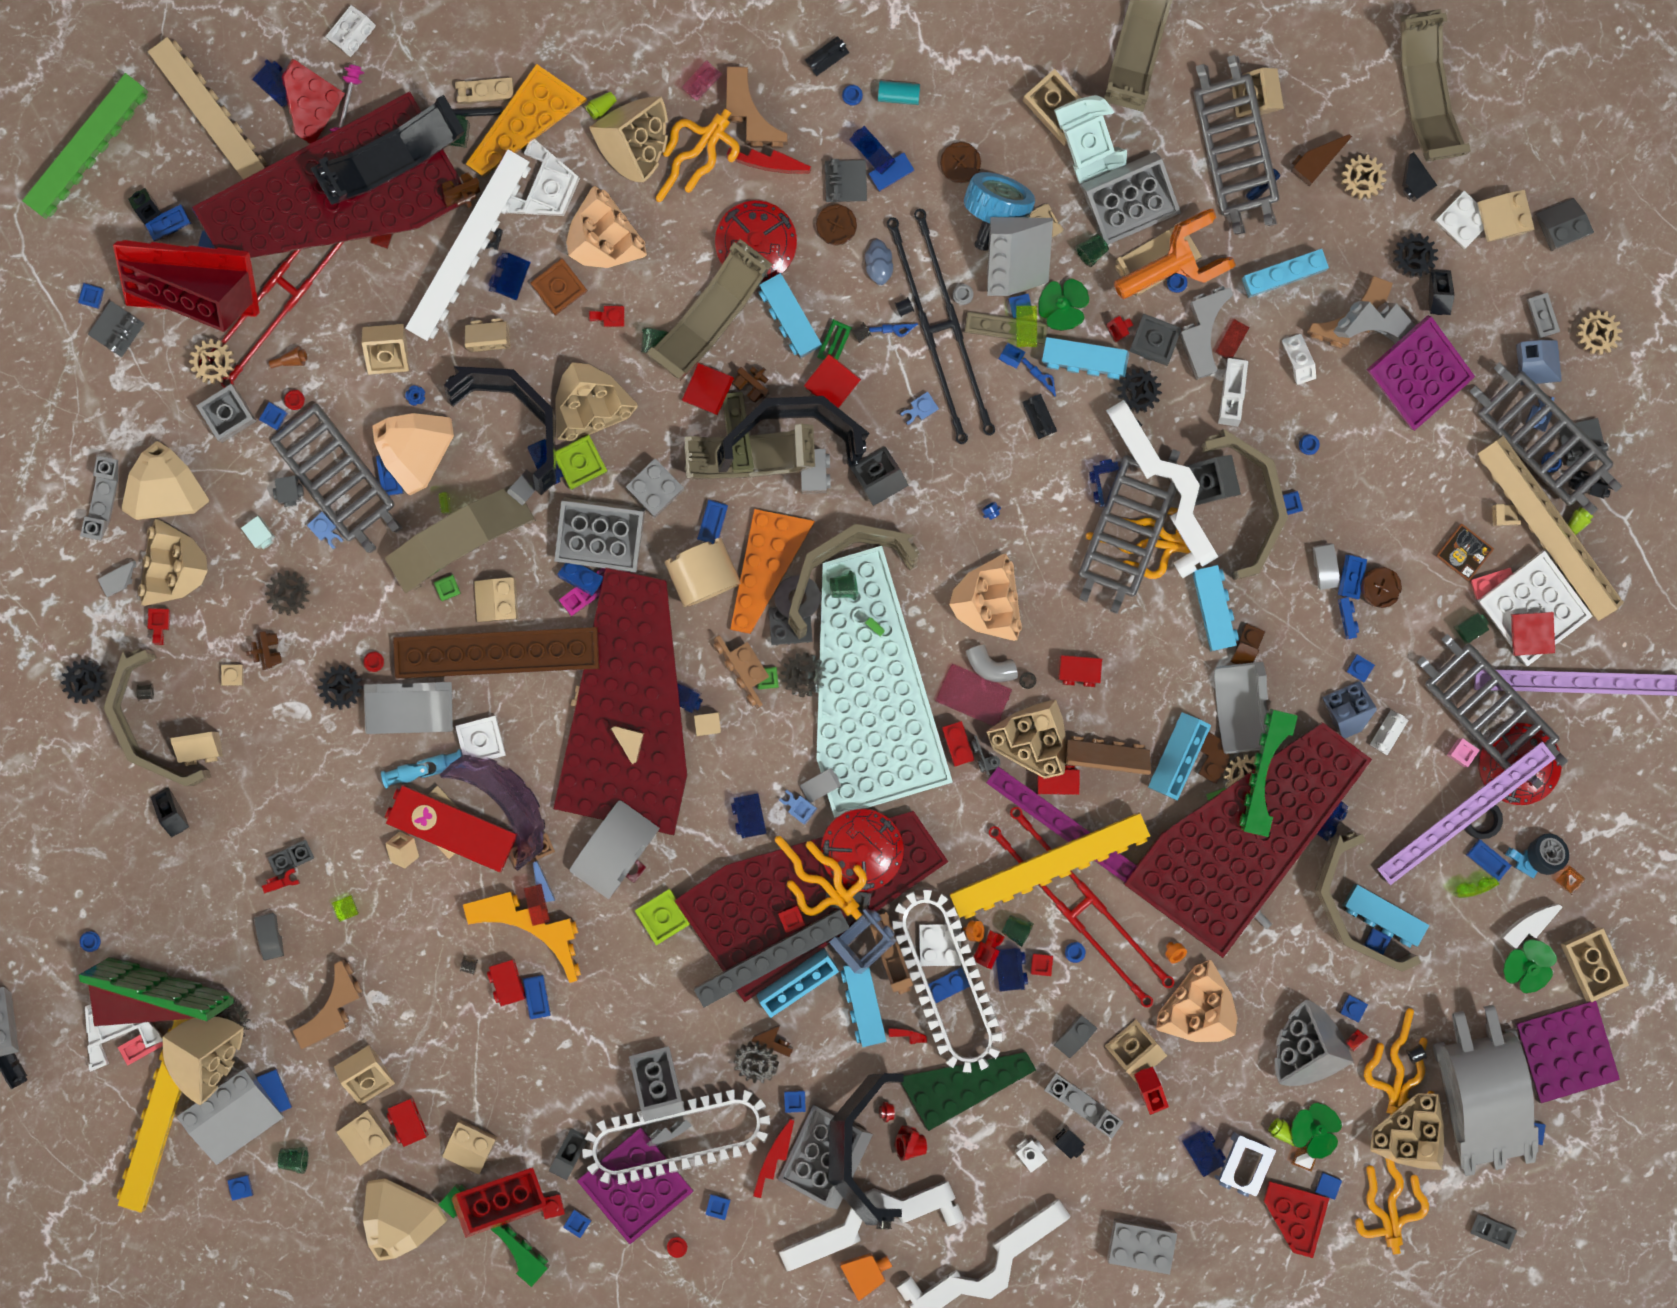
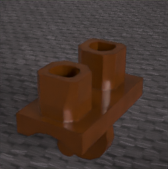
M469 172L459 177L461 184L456 187L452 181L442 184L444 201L447 207L456 203L457 206L465 204L467 208L472 207L471 200L477 198L475 194L481 192L477 177L473 178Z
M753 366L750 369V372L755 375L753 378L740 367L733 385L740 391L747 383L754 387L747 395L754 403L763 396L766 397L769 394V390L758 382V380H761L766 384L769 380L763 375L766 369L763 367L758 371Z
M266 631L257 633V643H250L251 651H246V656L252 655L254 663L260 662V654L262 670H268L272 666L282 663L280 652L270 654L268 647L278 644L277 633H266Z

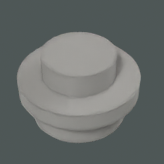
M965 284L958 285L953 291L954 301L960 305L970 303L973 299L971 287Z

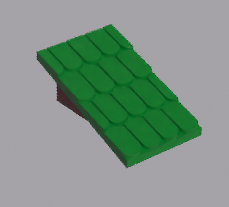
M110 957L79 974L80 982L89 986L94 1026L193 1018L209 1021L234 1003L233 996L229 992L203 987L202 983L171 977L165 972L142 968L138 963Z

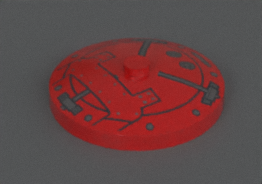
M757 200L740 203L723 216L717 227L715 248L722 265L730 254L729 248L740 239L773 264L761 283L779 273L783 274L795 257L797 249L795 227L789 216L772 203Z
M1516 723L1493 746L1502 754L1533 725ZM1539 730L1507 761L1512 765L1539 743H1545L1549 737L1542 730ZM1555 744V748L1560 752L1557 744ZM1482 747L1478 758V769L1485 786L1502 773L1504 769ZM1554 759L1535 774L1544 783L1540 788L1536 789L1527 780L1501 801L1513 805H1529L1544 799L1557 785L1562 767Z
M853 809L836 817L827 827L822 838L821 852L838 862L842 870V885L846 889H850L859 880L853 868L855 865L861 866L866 873L867 881L859 892H866L878 889L893 879L901 866L904 847L898 828L887 816L871 809ZM824 864L827 873L834 879L833 869Z

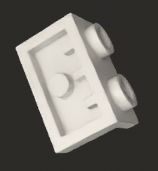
M350 5L325 37L351 57L371 34L376 25L366 15Z

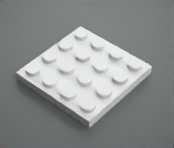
M1541 551L1478 600L1511 647V614L1554 612L1555 645L1592 617L1591 613L1545 551ZM1543 654L1521 655L1518 657L1525 666H1529Z

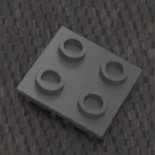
M831 159V161H825L826 202L867 201L866 160L839 161V159Z
M110 301L88 335L112 352L123 357L145 323Z
M1598 418L1575 423L1607 455L1608 445L1604 443ZM1566 426L1559 431L1562 445L1574 435ZM1581 441L1565 454L1567 467L1572 466L1588 450ZM1594 455L1588 462L1599 459Z
M777 607L769 608L771 645L813 642L811 616L803 619L807 625L806 636L798 639L788 623V618L782 615Z
M975 735L971 744L974 753H979L981 760L977 762L980 771L990 775L989 770L1000 766V759L997 756L984 758L977 735Z

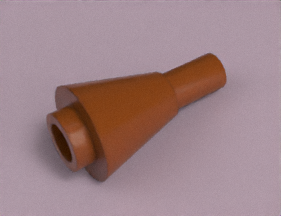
M297 346L280 358L269 360L270 368L282 365L305 366V361L308 360L307 353L300 346Z

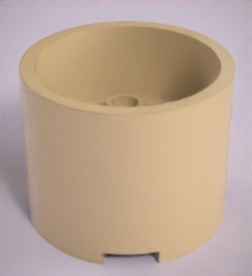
M722 538L715 539V544L711 545V542H705L679 553L675 561L672 558L665 561L684 608L710 599L741 584Z

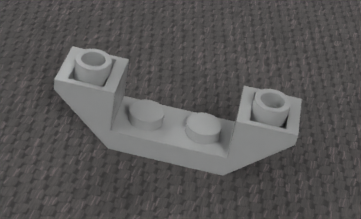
M97 456L93 476L96 477L92 501L88 517L84 516L80 536L101 541L110 523L118 486V460Z
M1057 1073L1044 1089V1091L1081 1115L1111 1139L1123 1124V1121Z

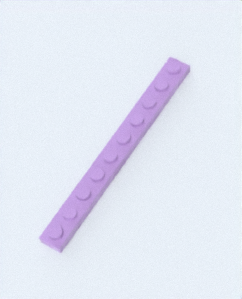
M1484 669L1474 677V690H1479L1492 678ZM1496 670L1515 691L1677 696V675ZM1498 684L1491 689L1493 691H1504Z
M1543 742L1539 743L1377 868L1378 871L1392 885L1556 759Z

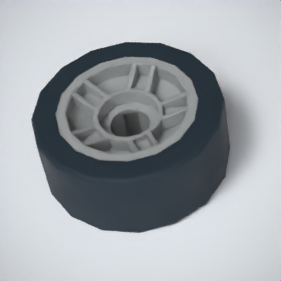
M1547 833L1530 843L1528 859L1536 871L1541 874L1551 875L1567 865L1569 850L1562 838L1555 834Z

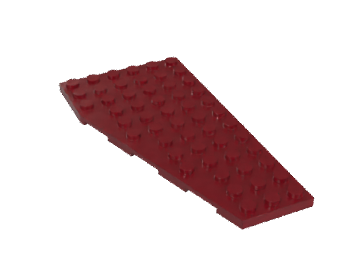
M409 91L192 207V210L215 249L221 247L247 251L250 253V258L419 229L460 207L456 203L449 207L446 206L442 184L452 181L456 187L461 183L457 172L442 149L419 166L372 191L331 205L311 170L312 167L318 165L320 159L327 157L329 161L350 154L394 131L422 112Z
M605 568L593 627H598L600 669L583 670L553 809L604 820L616 803L623 801L659 827L658 832L675 835L688 774L667 581ZM619 726L644 733L637 762L631 763L611 728Z
M1321 722L1276 753L1271 759L1265 780L1266 807L1268 814L1273 816L1269 837L1244 832L1241 830L1242 826L1239 825L1241 814H1245L1247 806L1244 805L1246 794H1250L1251 785H1249L1251 774H1255V768L1161 833L1123 884L1224 958L1372 759Z
M914 811L889 817L898 828L902 837L904 847L903 860L892 880L878 889L866 891L867 893H872L869 910L877 912L948 863V860ZM823 837L810 840L821 851ZM807 841L790 846L799 856L803 870L807 874L822 876L834 886L833 879L827 873L824 864L819 862L807 849ZM782 849L727 864L674 900L722 971L838 909L828 906L820 914L809 916L804 914L798 907L805 925L788 933L785 932L778 913L798 906L796 896L787 886L789 880L794 881L801 889L807 906L811 908L824 900L827 892L817 883H808L801 880L795 872L793 862ZM840 909L849 927H851L857 920L852 915L847 916ZM844 932L840 933L835 937H840ZM833 938L736 991L744 1002L748 1001L825 948Z

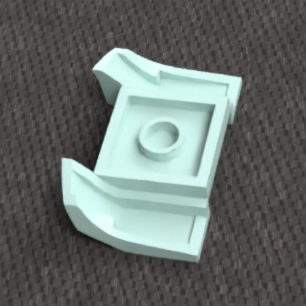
M1097 95L1084 97L1054 109L1059 126L1064 131L1079 184L1126 165L1127 150L1113 147L1103 115L1115 113L1104 98Z

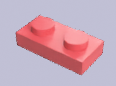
M1511 568L1470 580L1476 600L1483 597L1513 574Z
M141 1035L119 1046L118 1049L128 1066L163 1047V1041L146 1048Z

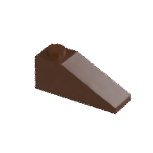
M1350 134L1306 152L1304 156L1299 154L1292 162L1294 167L1291 172L1310 187L1352 136Z

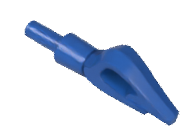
M918 323L882 324L881 327H869V332H883V334L894 332L898 337H904ZM900 329H908L905 333L901 334L899 332Z
M1024 358L1022 362L1031 370L1030 373L1056 397L1053 376L1051 374H1042L1037 366L1034 367ZM1046 378L1051 379L1052 386L1048 385Z

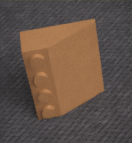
M1072 736L1071 740H1066V765L1151 775L1150 750H1146L1145 745L1133 744V748L1124 747L1125 743L1115 741L1112 742V745H1106L1104 740L1092 739V743L1083 742V737Z

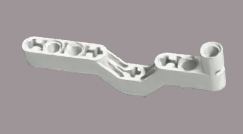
M1124 400L1107 409V414L1145 477L1149 479L1157 475L1169 478L1181 495L1178 512L1170 516L1190 550V553L1173 562L1181 577L1184 578L1197 570L1196 564L1200 563L1203 567L1218 558L1217 553L1193 515L1200 485L1190 468L1160 460Z
M949 1181L941 1182L903 1199L876 1188L864 1192L871 1203L877 1208L902 1209V1217H899L901 1223L911 1221L939 1208L947 1226L955 1225L964 1220L959 1205L952 1204L955 1195ZM851 1207L845 1223L779 1251L786 1271L794 1270L861 1241L858 1230L862 1219Z
M1059 1199L1044 1207L993 1244L998 1252L995 1268L979 1279L963 1277L955 1270L923 1293L912 1277L902 1281L896 1288L905 1301L911 1300L910 1308H942L961 1294L992 1299L1008 1287L1013 1258L1063 1224L1071 1216Z

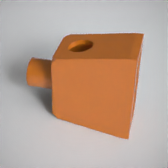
M873 1253L840 1263L858 1301L883 1284L885 1276L882 1272L893 1267L888 1256L876 1261Z

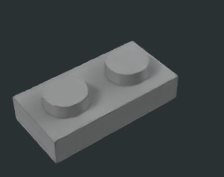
M1548 293L1527 299L1539 339L1559 333L1560 329Z

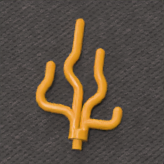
M724 109L721 115L716 113L712 122L706 127H701L689 119H681L673 125L670 132V140L666 145L665 152H662L664 157L670 156L674 150L681 128L687 127L693 132L702 135V137L692 150L684 151L674 158L671 173L656 195L657 202L664 200L677 180L680 164L686 159L698 156L706 144L708 161L694 172L686 184L685 191L687 193L694 189L703 175L709 173L714 168L717 156L715 146L719 139L732 148L727 157L728 161L734 162L740 152V146L733 137L724 132L730 124V121L727 120L731 115L730 111Z
M1170 507L1168 514H1175L1178 512V508ZM1122 518L1143 527H1154L1156 522L1153 518H1142L1139 520ZM1162 527L1159 536L1163 540H1157L1155 547L1166 550L1161 556L1159 568L1156 571L1146 568L1144 577L1149 579L1162 577L1167 570L1169 558L1173 553H1190L1177 529L1175 534H1170ZM1086 533V538L1091 540L1094 533ZM1149 538L1140 541L1136 546L1146 548ZM1119 548L1122 552H1125V553H1128V554H1134V553H1131V552H1129V551H1126V550H1123V549ZM1128 560L1123 561V563H1126L1136 568H1138L1140 564L1138 562Z
M781 836L775 837V842L793 862L797 876L805 882L821 885L830 895V897L822 900L817 906L811 908L807 906L801 889L794 881L789 880L787 886L796 896L798 907L804 914L815 916L824 911L828 906L837 905L847 916L852 915L856 920L862 916L861 912L857 909L860 905L853 898L865 886L867 881L866 873L861 866H854L853 870L858 875L859 880L850 889L846 890L842 885V870L838 862L833 858L825 856L812 841H807L806 847L822 864L828 865L833 869V887L824 877L807 874L803 870L802 862L794 850Z
M1412 1008L1406 1010L1400 1036L1390 1049V1057L1396 1067L1393 1087L1372 1077L1373 1069L1382 1058L1383 1043H1377L1373 1058L1366 1064L1364 1069V1078L1368 1085L1383 1090L1388 1094L1389 1104L1386 1113L1390 1115L1410 1100L1407 1098L1409 1090L1418 1085L1425 1076L1426 1068L1422 1059L1416 1063V1076L1402 1086L1405 1069L1398 1056V1051L1406 1043L1414 1015ZM1422 1037L1419 1043L1426 1050L1428 1040ZM1433 1091L1427 1092V1094H1435Z
M1385 1158L1388 1171L1396 1182L1394 1189L1388 1197L1390 1218L1375 1203V1196L1378 1191L1375 1168L1369 1165L1366 1168L1369 1181V1190L1366 1196L1367 1205L1375 1215L1381 1218L1383 1228L1367 1230L1361 1218L1355 1220L1357 1232L1362 1237L1374 1238L1385 1236L1387 1247H1391L1392 1254L1396 1255L1401 1253L1400 1246L1403 1245L1401 1234L1403 1225L1423 1219L1429 1211V1202L1421 1191L1418 1176L1412 1175L1410 1178L1414 1196L1421 1204V1209L1418 1212L1409 1213L1398 1218L1396 1200L1403 1190L1404 1180L1402 1174L1397 1170L1395 1162Z

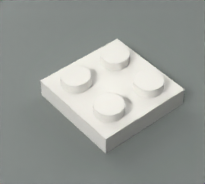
M1465 191L1435 220L1463 249H1466L1484 230L1478 204Z
M496 716L455 726L465 766L506 756Z
M919 924L921 966H961V960L948 925ZM961 928L953 929L955 935L961 932Z

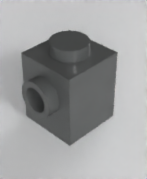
M289 476L275 479L276 488H273L274 499L278 500L279 504H284V507L297 506L296 502H301V496H304L303 485L299 484L298 477Z

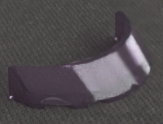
M463 755L440 774L441 778L457 779L474 785L488 794L501 807L508 817L514 832L518 834L516 838L518 854L515 866L517 871L542 852L544 847L543 830L545 829V821L541 818L538 809L540 807L539 802L532 790L526 786L524 780L510 768L506 770L498 765L497 761L490 758L482 759L471 757V755Z

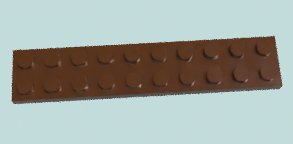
M598 627L393 637L395 679L600 669Z

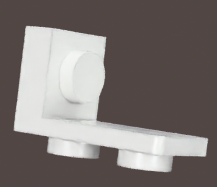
M1298 334L1283 339L1282 344L1292 363L1296 384L1316 379L1315 362L1302 335Z

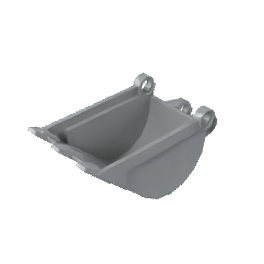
M1494 1004L1483 1006L1487 1021L1485 1023L1487 1037L1471 1040L1464 1011L1452 1013L1457 1043L1445 1045L1444 1042L1433 1044L1434 1056L1436 1061L1439 1062L1460 1165L1464 1170L1465 1176L1475 1175L1476 1165L1494 1162L1496 1170L1505 1169L1506 1159L1524 1155L1526 1164L1534 1163L1538 1152V1127L1534 1126L1533 1090L1525 1055L1515 1028L1505 1029L1506 1033L1502 1034Z

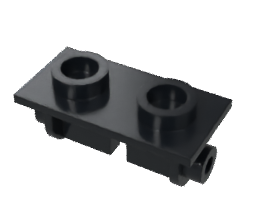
M837 36L806 58L805 61L817 77L850 52L845 47L844 41L840 40Z
M1041 394L1032 396L1022 402L1038 440L1057 432Z
M1578 470L1573 475L1574 479H1570L1568 486L1572 490H1576L1591 476L1590 473ZM1601 477L1591 487L1589 494L1602 499L1608 498L1611 492L1608 488H1612Z
M15 1053L0 1056V1071L10 1089L28 1080L26 1078L28 1075L22 1065L19 1063L15 1066L13 1063L18 1060Z

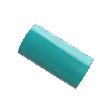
M879 81L878 102L919 105L920 84Z

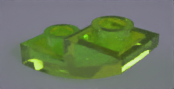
M1488 876L1479 880L1477 887L1473 882L1467 883L1464 881L1456 887L1457 891L1453 895L1457 898L1476 896L1499 885V882L1495 877L1488 878Z

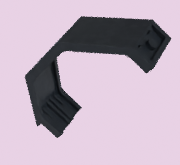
M442 95L436 99L434 104L394 131L350 154L329 161L327 157H324L311 170L331 205L368 193L419 166L462 137L465 131L446 97Z
M454 366L456 375L450 376L444 384L447 401L452 407L473 391L511 393L546 426L547 460L544 465L533 473L535 490L540 495L544 494L556 483V434L553 408L514 369Z
M824 396L766 398L723 439L717 451L719 473L728 471L734 459L732 447L760 421L765 419H817L844 440L848 467L856 466L860 459H862L863 454L866 452L865 440L870 433Z
M881 1073L868 1075L830 1120L829 1181L866 1225L882 1226V1221L894 1222V1217H902V1209L875 1207L853 1180V1122L883 1084L904 1082V1074Z

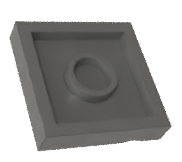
M1143 314L1129 352L1140 355L1149 361L1153 360L1168 366L1182 328Z

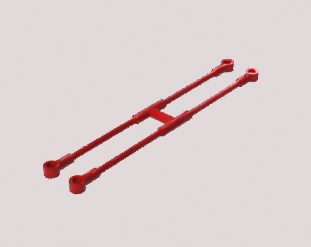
M344 242L337 243L312 275L298 289L282 276L301 250L293 251L289 258L283 261L257 296L258 303L266 293L270 292L276 283L289 292L292 297L241 363L235 366L234 371H231L230 377H223V382L221 383L223 388L227 387L224 385L227 379H230L231 384L234 385L235 379L243 371L245 364L288 311L290 312L313 284V280ZM241 316L222 339V347L248 316ZM207 356V358H208L209 361H210V364L212 365V362H213L215 359L210 358V357Z
M1013 807L1010 810V816L1016 819L1026 831H1029L1046 851L1051 850L1052 848L1034 830L1033 825L1023 815L1022 810L1019 807ZM1018 809L1020 815L1014 817L1012 814L1013 810ZM992 826L989 829V836L996 839L1005 850H1008L1018 863L1023 862L1024 860L1001 834L1000 828ZM992 829H998L999 833L997 836L991 835ZM1072 871L1069 876L1086 896L1072 910L1066 907L1046 885L1041 886L1038 884L1056 904L1055 906L1079 933H1082L1125 980L1130 986L1131 991L1140 999L1142 1006L1146 1008L1152 1006V997L1146 995L1136 983L1134 984L1086 931V927L1077 918L1091 903L1101 914L1103 913L1152 967L1151 970L1159 977L1162 985L1165 988L1173 987L1174 979L1168 976L1158 964H1155L1107 911V907ZM1166 978H1170L1172 981L1168 986L1164 984ZM1146 997L1150 999L1148 1005L1143 1004V999Z

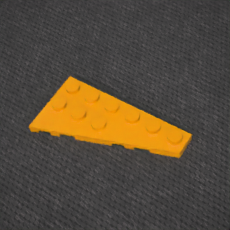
M536 64L469 158L466 165L482 177L486 176L499 166L508 149L517 153L528 145L532 139H536L586 102L587 98Z

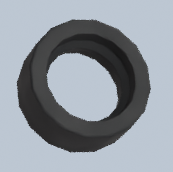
M1497 805L1489 809L1494 815V824L1489 830L1480 832L1470 824L1464 828L1470 836L1478 839H1489L1495 836L1501 830L1503 824V814Z

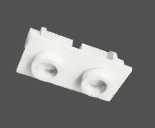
M1390 710L1370 745L1388 755L1408 720L1403 715Z

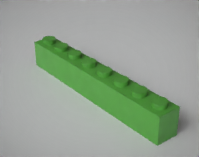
M125 73L22 201L45 219L48 216L54 215L57 210L56 206L61 200L64 201L69 196V190L74 184L77 185L82 180V174L85 170L90 169L95 164L97 155L103 153L108 148V142L112 137H116L120 133L122 124L125 121H129L135 113V108L146 101L148 91Z

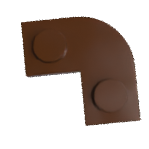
M1208 732L1200 752L1208 757L1198 774L1217 784L1228 765L1229 754L1223 752L1221 739Z

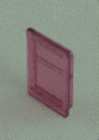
M951 664L936 702L986 724L995 726L1001 719L1012 689L985 680L973 672Z

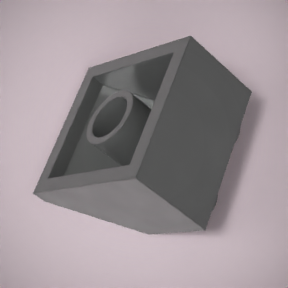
M1574 198L1535 214L1550 251L1569 245L1594 233L1587 214Z
M886 447L859 461L856 466L850 467L873 506L909 486L901 469Z
M1232 455L1215 457L1186 466L1190 468L1200 485L1195 506L1241 495Z

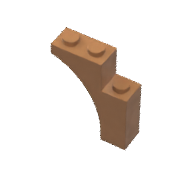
M727 67L726 109L731 112L727 120H731L732 123H742L743 120H747L746 143L750 144L752 148H762L763 145H771V148H783V145H788V134L769 124L756 109L748 87V67Z
M1373 276L1360 301L1370 302L1377 310L1380 305L1387 301L1393 283ZM1346 315L1326 323H1312L1307 331V334L1311 335V339L1319 342L1326 340L1331 342L1330 345L1338 349L1347 347L1351 339L1338 337L1333 332L1338 326V322Z
M887 911L879 914L883 925H887L893 930ZM872 924L870 927L876 944H878L882 940L883 935ZM896 941L881 955L893 992L898 991L899 994L910 991L913 983L898 941Z
M345 960L334 964V984L327 1003L312 1020L293 1030L301 1050L349 1026V1017L346 1011H342L340 1007L362 997L361 992H363L359 981H355L352 976L354 971L349 962L346 963Z

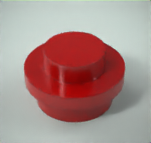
M290 390L284 397V403L291 410H299L305 404V397L299 390Z
M369 652L364 657V667L370 672L380 671L384 666L383 656L378 652Z
M883 1102V1105L879 1107V1116L886 1123L889 1120H894L895 1111L893 1104Z
M674 1237L669 1240L667 1251L670 1256L680 1258L687 1252L688 1246L683 1238Z

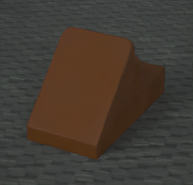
M1245 624L1230 662L1236 665L1253 663L1259 653V646L1265 631Z
M780 1025L753 1036L752 1042L790 1057L793 1047H790L791 1043L780 1038L778 1041L775 1040Z

